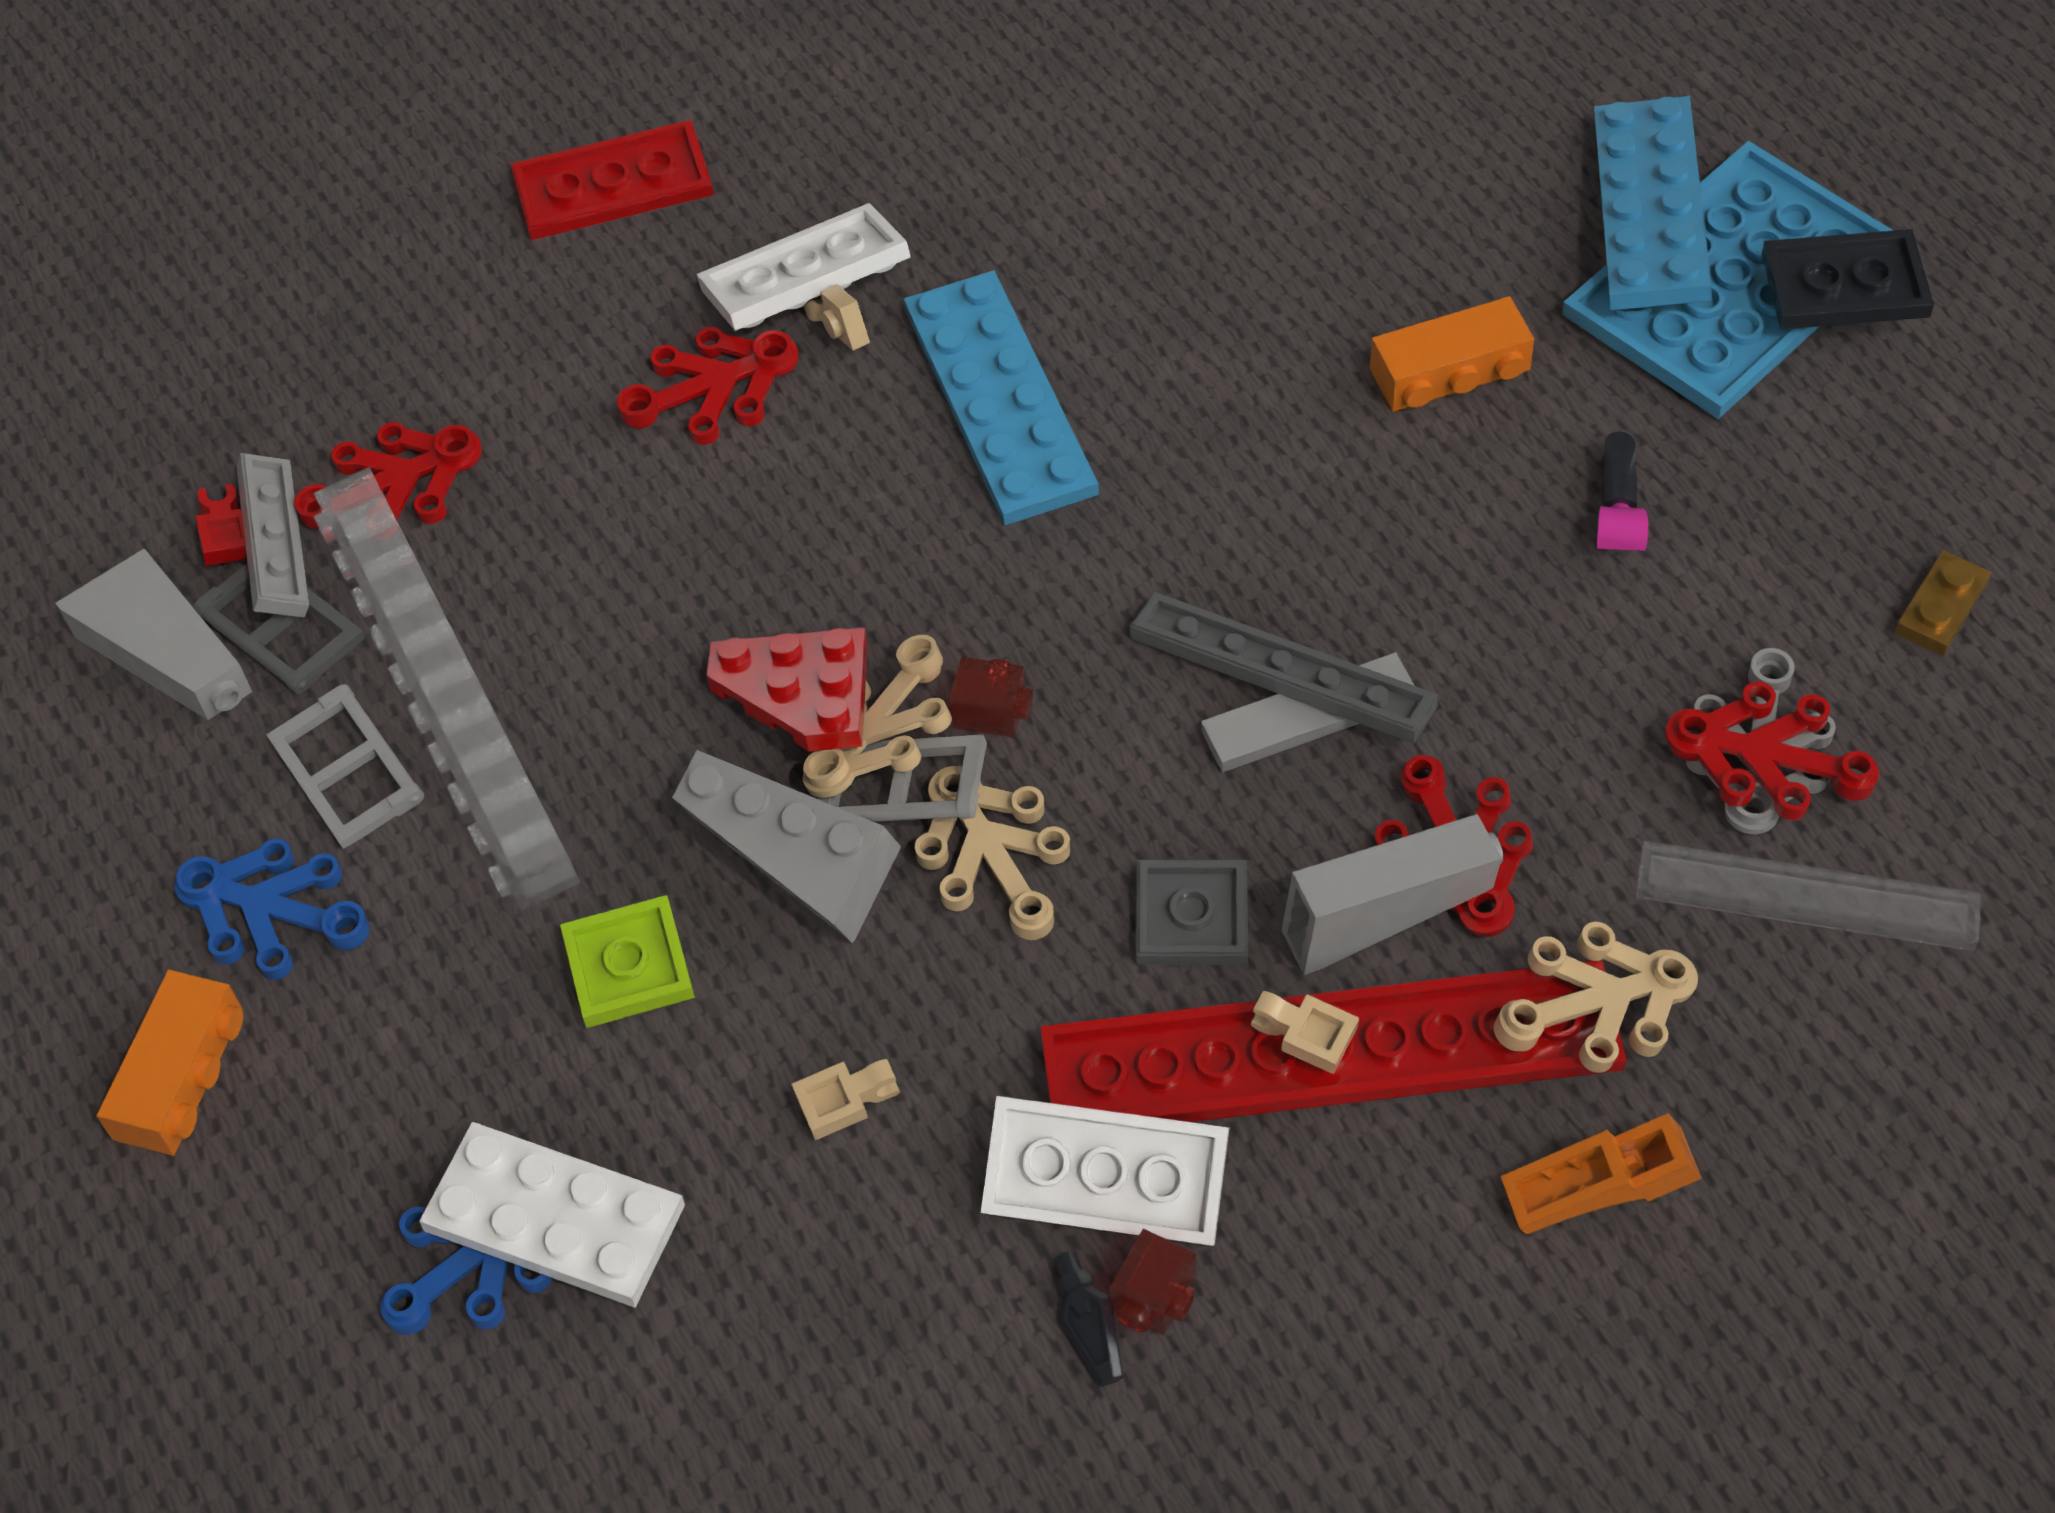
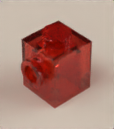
M961 657L950 696L953 728L1015 738L1019 719L1028 720L1032 707L1033 689L1025 687L1024 667L1001 659L987 661Z
M1143 1228L1110 1286L1113 1311L1116 1312L1118 1320L1135 1331L1145 1333L1148 1329H1151L1163 1336L1173 1318L1182 1322L1189 1312L1196 1295V1289L1191 1287L1196 1278V1253Z

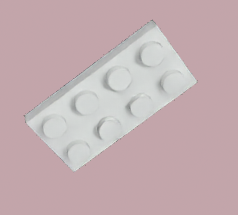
M868 203L698 273L697 277L702 292L736 331L741 328L757 326L765 318L786 309L800 308L810 299L820 296V292L832 286L839 285L842 289H845L853 281L872 273L888 271L896 263L911 257L907 241Z
M996 1096L981 1213L1214 1246L1230 1127Z
M472 1122L419 1222L427 1233L636 1308L685 1204L682 1195Z

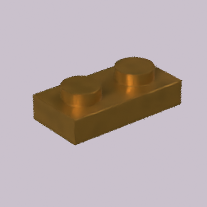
M1943 550L1899 620L1894 634L1944 656L1988 584L1992 572Z

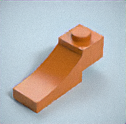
M1669 1113L1617 1136H1613L1608 1130H1605L1500 1176L1518 1226L1525 1234L1533 1233L1561 1221L1605 1207L1640 1199H1646L1649 1202L1702 1179L1683 1130Z

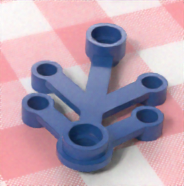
M275 838L266 841L260 849L223 864L205 856L193 857L185 861L178 869L174 888L179 900L185 906L200 909L210 935L207 943L208 949L214 960L220 964L236 962L242 957L245 950L239 933L229 928L222 902L242 908L258 950L256 963L264 977L278 980L290 973L293 967V960L288 949L279 943L270 917L323 933L328 942L340 950H350L360 946L369 935L370 925L363 909L354 902H337L325 910L285 897L312 885L318 889H330L336 886L342 878V869L336 857L329 853H320L313 856L307 864L288 871L294 864V854L285 840ZM285 852L284 856L278 861H268L273 853ZM325 866L333 867L329 874L316 876L320 868ZM264 869L270 874L278 875L253 886L237 882ZM211 881L205 887L196 889L201 882ZM347 926H356V928L347 934H340L343 928ZM235 941L229 950L218 951V947L223 942ZM274 956L283 957L278 965L273 967L266 966L270 958Z
M424 1207L410 1208L400 1219V1231L406 1242L411 1246L424 1247L431 1242L458 1244L425 1231L416 1234L410 1233L411 1226L415 1222L420 1221L426 1208ZM463 1246L416 1283H400L391 1287L381 1300V1315L388 1327L397 1334L410 1335L420 1331L430 1320L431 1302L482 1264L478 1290L473 1292L467 1299L466 1311L474 1326L484 1330L492 1329L501 1323L505 1315V1307L501 1299L508 1261ZM515 1264L514 1274L523 1290L537 1293L550 1285L552 1277L541 1274L535 1279H526L524 1274L527 1268ZM404 1297L413 1298V1302L408 1309L404 1311L394 1310L398 1300ZM482 1303H495V1308L490 1314L486 1316L476 1315L477 1308Z

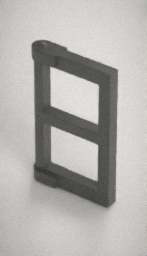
M248 563L217 588L214 586L193 605L195 611L204 621H207L281 679L296 694H302L324 672L366 638L361 628L307 588L308 610L340 634L294 671L264 646L299 617L274 614L248 635L219 612L250 587Z

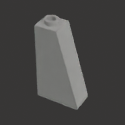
M142 549L55 603L70 632L76 639L207 720L222 711L234 708L242 698L252 692L238 661L145 549Z
M1478 814L1292 872L1281 931L1303 975L1323 969L1493 889L1500 864L1503 862L1500 842L1493 832H1487Z

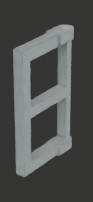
M346 684L332 689L318 698V702L266 734L343 849L368 835L398 815L399 817L409 811L424 798V793L420 787L414 783L358 703L350 687ZM343 709H346L367 741L313 776H310L289 743L303 736ZM376 756H379L401 789L343 825L321 791L327 789Z
M984 735L914 739L921 757L964 755L956 800L906 803L912 770L907 772H897L894 770L888 804L839 807L841 793L827 798L818 797V799L873 822L959 817L960 819L974 818L979 798L978 789L987 742ZM891 740L877 741L869 744L861 753L887 746Z

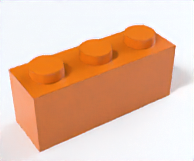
M1509 296L1372 337L1370 370L1392 412L1407 407L1417 408L1436 398L1453 393H1467L1479 385L1499 379H1513L1523 372L1529 371L1535 339L1512 298Z
M173 970L167 971L96 1115L112 1140L174 1156L181 1140L191 1135L197 1121L198 1104L205 1090L211 1089L216 1083L221 1067L220 1058L229 1040L232 1041L238 1036L243 1024V1009L229 984Z

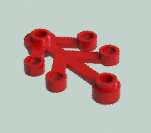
M706 327L697 333L695 341L700 356L681 352L672 345H660L651 353L652 367L657 375L670 377L678 372L695 375V377L656 393L650 387L641 384L631 385L623 389L617 398L621 420L626 425L635 429L647 428L657 419L660 412L707 394L699 412L690 418L688 427L691 439L695 443L700 445L711 444L719 437L718 419L737 381L753 375L746 394L741 395L735 400L734 412L738 423L743 426H755L762 422L765 417L763 401L775 377L789 373L797 365L799 360L797 345L786 333L778 330L766 331L755 340L725 334L717 327ZM710 340L718 341L714 345H705ZM724 353L741 357L730 363L714 360ZM665 358L673 359L669 363H660ZM748 407L756 408L755 411L750 413L742 412ZM701 426H711L707 431L697 430Z
M398 422L386 423L377 432V438L384 453L362 449L356 443L350 441L339 443L331 452L335 469L341 474H354L360 469L377 474L335 492L322 484L306 486L295 497L294 505L305 526L323 529L334 522L338 512L387 492L378 512L371 515L368 519L367 527L371 538L376 543H391L400 535L401 529L398 518L419 477L433 471L435 472L427 490L415 498L414 508L419 520L426 524L437 523L445 517L447 508L444 499L457 473L473 467L479 461L482 455L481 442L474 432L462 425L444 427L436 435L406 429L403 424ZM392 436H400L395 441H387ZM407 449L424 453L412 459L393 456L401 454ZM354 455V457L348 461H341V459L345 456ZM429 504H437L436 508L432 510H423ZM383 524H391L386 530H377Z
M1757 681L1748 684L1744 688L1742 698L1711 713L1698 709H1684L1673 714L1667 722L1665 739L1671 751L1680 759L1700 761L1719 786L1721 799L1730 806L1741 807L1748 804L1752 799L1756 782L1748 771L1733 769L1722 752L1741 757L1774 800V808L1777 814L1787 820H1798L1806 814L1811 801V794L1804 785L1797 782H1789L1777 766L1831 778V785L1834 791L1842 798L1851 801H1860L1868 798L1873 793L1879 778V768L1876 762L1865 752L1852 751L1837 757L1782 743L1805 731L1816 732L1825 727L1830 714V705L1825 698L1819 695L1809 694L1803 696L1798 701L1794 712L1747 734L1727 729L1750 717L1762 719L1771 714L1776 700V693L1767 683ZM1760 697L1764 699L1766 703L1758 704L1753 702L1750 698ZM1810 709L1817 711L1820 714V716H1809L1804 712V710ZM1687 730H1694L1701 734H1691ZM1850 769H1857L1864 774L1854 773ZM1729 785H1742L1746 789V791H1734L1729 787ZM1784 798H1796L1801 804L1791 805Z
M1418 755L1407 761L1401 771V780L1407 796L1415 802L1424 803L1434 827L1456 821L1444 795L1447 781L1442 764L1436 758L1427 755ZM1422 770L1432 771L1424 779L1413 777L1415 773ZM1497 777L1483 780L1478 785L1476 791L1479 806L1475 814H1478L1488 833L1493 832L1500 814L1504 813L1511 804L1508 784L1503 779ZM1499 791L1503 793V796L1497 801L1485 799L1489 792ZM1387 820L1377 827L1375 839L1377 845L1385 843L1383 841L1389 834L1397 833L1402 837L1411 834H1408L1407 828L1402 822ZM1512 821L1506 823L1499 830L1498 840L1503 852V862L1500 864L1493 889L1449 909L1458 912L1463 926L1475 935L1482 937L1497 936L1505 931L1514 919L1515 905L1508 889L1522 858L1529 855L1533 848L1531 831L1522 822ZM1513 835H1521L1525 838L1524 842L1518 846H1511L1506 843L1508 838ZM1485 902L1496 904L1495 908L1488 913H1481L1476 910L1478 905Z

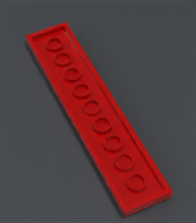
M1603 960L1583 962L1606 972ZM1529 968L1309 994L1359 1018L1357 1029L1334 1074L1281 1051L1285 1035H1269L1252 1027L1251 1022L1256 1014L1253 1012L1257 1001L1041 1026L1050 1103L1197 1122L1601 1074L1585 1068L1579 1058L1580 1049L1587 1037L1593 1033L1600 1011L1546 1027L1537 1043L1527 1051H1513L1504 1047L1497 1040L1494 1033V1023L1505 1004L1520 999L1540 1004L1585 989L1554 975H1539ZM1306 995L1283 997L1282 999L1300 1008ZM1515 1016L1516 1020L1521 1024L1530 1025L1525 1019ZM1620 1030L1615 1040L1619 1048L1618 1056L1610 1069L1602 1073L1624 1071L1627 1059ZM1591 1047L1592 1052L1596 1056L1607 1058L1606 1053L1602 1049Z

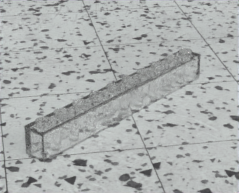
M370 467L315 492L314 495L323 512L315 515L314 518L327 544L337 540L341 548L332 552V555L344 579L348 580L355 576L359 584L358 587L350 591L363 617L366 618L374 614L378 622L377 625L370 627L369 630L383 656L391 652L393 653L397 663L388 666L401 694L412 691L416 702L407 707L420 733L423 734L431 730L436 739L435 742L427 745L440 773L443 774L451 770L456 782L448 785L447 788L460 814L462 815L471 810L476 820V823L467 827L481 856L492 852L497 862L496 865L488 868V871L501 897L504 898L513 894L519 908L523 911L581 883Z

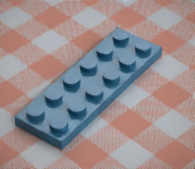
M1690 96L1663 97L1656 100L1628 103L1615 102L1609 105L1594 106L1610 310L1712 301L1711 277Z
M995 270L903 298L905 312L1004 526L1099 495L1098 481Z

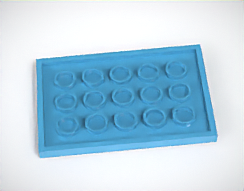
M1747 141L1700 182L1712 301L1610 310L1606 264L1564 301L1562 311L1563 316L1717 419H1720L1818 328L1806 327L1780 330L1761 255L1764 241L1893 231L1750 141Z

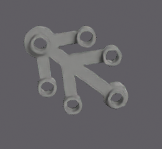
M1762 649L1751 660L1748 672L1749 683L1757 681L1767 683L1776 693V700L1771 714L1762 719L1753 718L1751 732L1776 720L1779 694L1786 691L1790 686L1795 668L1794 662L1786 652L1780 649ZM1762 674H1772L1777 679H1770ZM1707 694L1696 700L1694 709L1711 708L1717 710L1725 706L1726 703L1716 695ZM1756 697L1755 703H1766V701L1760 697ZM1812 713L1809 716L1818 717L1820 714ZM1830 716L1828 717L1827 723L1823 728L1827 732L1824 735L1805 731L1782 743L1804 749L1808 747L1815 749L1825 748L1833 740L1836 730L1835 722ZM1739 724L1727 729L1729 731L1747 734L1740 727ZM1736 756L1744 764L1746 771L1752 774L1756 786L1752 799L1748 804L1734 807L1725 803V817L1735 829L1743 833H1765L1772 829L1779 819V815L1774 808V800L1741 757ZM1686 761L1687 767L1692 772L1707 775L1719 788L1700 761ZM1798 770L1786 776L1789 782H1797L1804 785L1811 794L1823 791L1829 778L1821 776V779L1812 780L1807 778L1802 771ZM1729 785V787L1734 791H1746V789L1742 785ZM1793 797L1784 798L1786 802L1793 799ZM1752 806L1757 808L1760 813H1750L1743 808Z

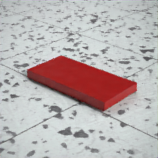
M692 120L511 163L531 240L714 195L712 182Z

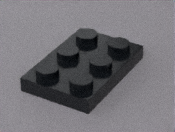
M1912 229L1764 241L1761 255L1780 330L1931 317L1934 302Z

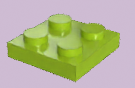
M667 895L560 924L586 1028L695 998Z

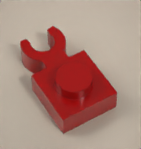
M225 484L226 497L219 501L209 499L205 488H200L197 493L199 509L202 515H196L195 517L205 566L247 559L241 508L238 509L237 493L232 484Z

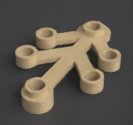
M916 635L908 638L899 646L896 657L902 670L868 711L866 701L871 695V688L866 680L862 747L814 751L808 756L803 766V783L811 795L820 798L836 796L845 791L856 776L889 765L897 772L910 771L921 760V753L914 739L910 736H898L892 739L887 746L864 753L861 752L869 744L919 727L928 734H937L948 728L952 717L946 703L940 698H929L917 707L892 715L918 683L930 682L940 674L943 657L936 641L931 636Z
M962 766L943 768L932 777L928 787L931 802L956 800L957 792L948 791L946 788L959 785ZM980 781L975 817L960 819L968 833L953 874L947 875L940 883L941 901L947 909L952 911L967 909L973 902V884L982 858H984L1012 903L1009 908L1011 928L1014 933L1027 940L1043 938L1051 931L1054 925L1053 905L1045 895L1031 891L1006 849L1039 856L1048 864H1059L1064 862L1070 854L1069 835L1064 829L1056 826L1047 827L1040 833L988 821L980 808L1013 814L1021 823H1035L1044 814V797L1039 789L1032 786L1021 787L1013 793L983 786ZM1025 801H1033L1037 804L1031 809H1023L1019 806ZM958 817L934 818L929 831L922 834L916 840V859L921 867L928 870H936L946 864L949 858L947 841ZM1051 841H1058L1063 844L1062 847L1056 850H1050L1045 847ZM932 846L941 849L935 855L923 853L926 848ZM956 887L966 890L959 897H953L948 894L951 889ZM1031 906L1041 909L1034 915H1027L1022 912L1024 908Z
M1591 922L1583 928L1577 939L1578 951L1586 959L1592 961L1604 959L1634 973V975L1620 979L1566 955L1564 945L1553 937H1541L1535 941L1528 954V964L1534 972L1542 976L1554 975L1585 990L1540 1004H1535L1525 999L1508 1002L1503 1006L1494 1023L1495 1036L1504 1047L1510 1050L1527 1051L1537 1043L1544 1028L1600 1011L1593 1033L1587 1037L1579 1052L1581 1063L1592 1072L1602 1073L1607 1071L1617 1058L1619 1048L1615 1040L1629 1001L1645 996L1649 997L1644 1017L1638 1020L1629 1035V1043L1632 1049L1639 1055L1652 1057L1661 1051L1668 1040V1030L1665 1023L1671 1006L1687 1000L1693 994L1698 984V974L1695 966L1681 953L1673 950H1658L1648 955L1615 941L1613 930L1601 922ZM1588 937L1598 938L1604 946L1594 945ZM1539 952H1548L1555 961L1543 959ZM1664 971L1671 973L1677 979L1669 977ZM1515 1016L1525 1019L1530 1025L1521 1024L1516 1020ZM1641 1032L1651 1033L1655 1037L1656 1042L1647 1041L1643 1038ZM1591 1047L1602 1049L1606 1053L1607 1058L1596 1056L1592 1052Z

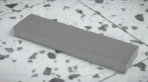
M240 453L236 468L253 611L305 617L309 607L298 517L294 505L295 494L290 460Z
M1396 652L1359 665L1414 685ZM1276 694L1201 721V732L1223 773L1360 723L1287 696Z

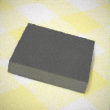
M1137 860L1136 964L1248 965L1247 860Z

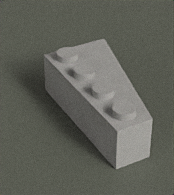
M696 750L672 797L692 818L794 896L814 914L836 929L851 943L856 939L901 848L883 825L699 750Z

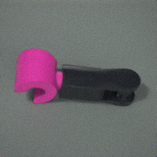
M1619 431L1609 434L1604 443V455L1601 462L1602 506H1600L1597 549L1645 551L1648 541V516L1644 508H1637L1636 443L1634 438L1625 432Z

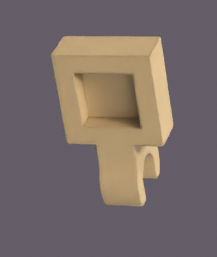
M839 285L820 292L822 299H810L803 306L809 320L822 321L832 339L838 337L851 350L854 351L870 343L857 300Z
M1263 991L1253 1009V1012L1256 1014L1251 1022V1026L1269 1035H1285L1281 1051L1334 1074L1357 1029L1359 1018L1308 994L1299 1008L1273 993Z
M887 1059L874 1062L852 1075L849 1074L843 1061L791 1084L815 1141L868 1118L863 1103L881 1102L900 1093L895 1075Z

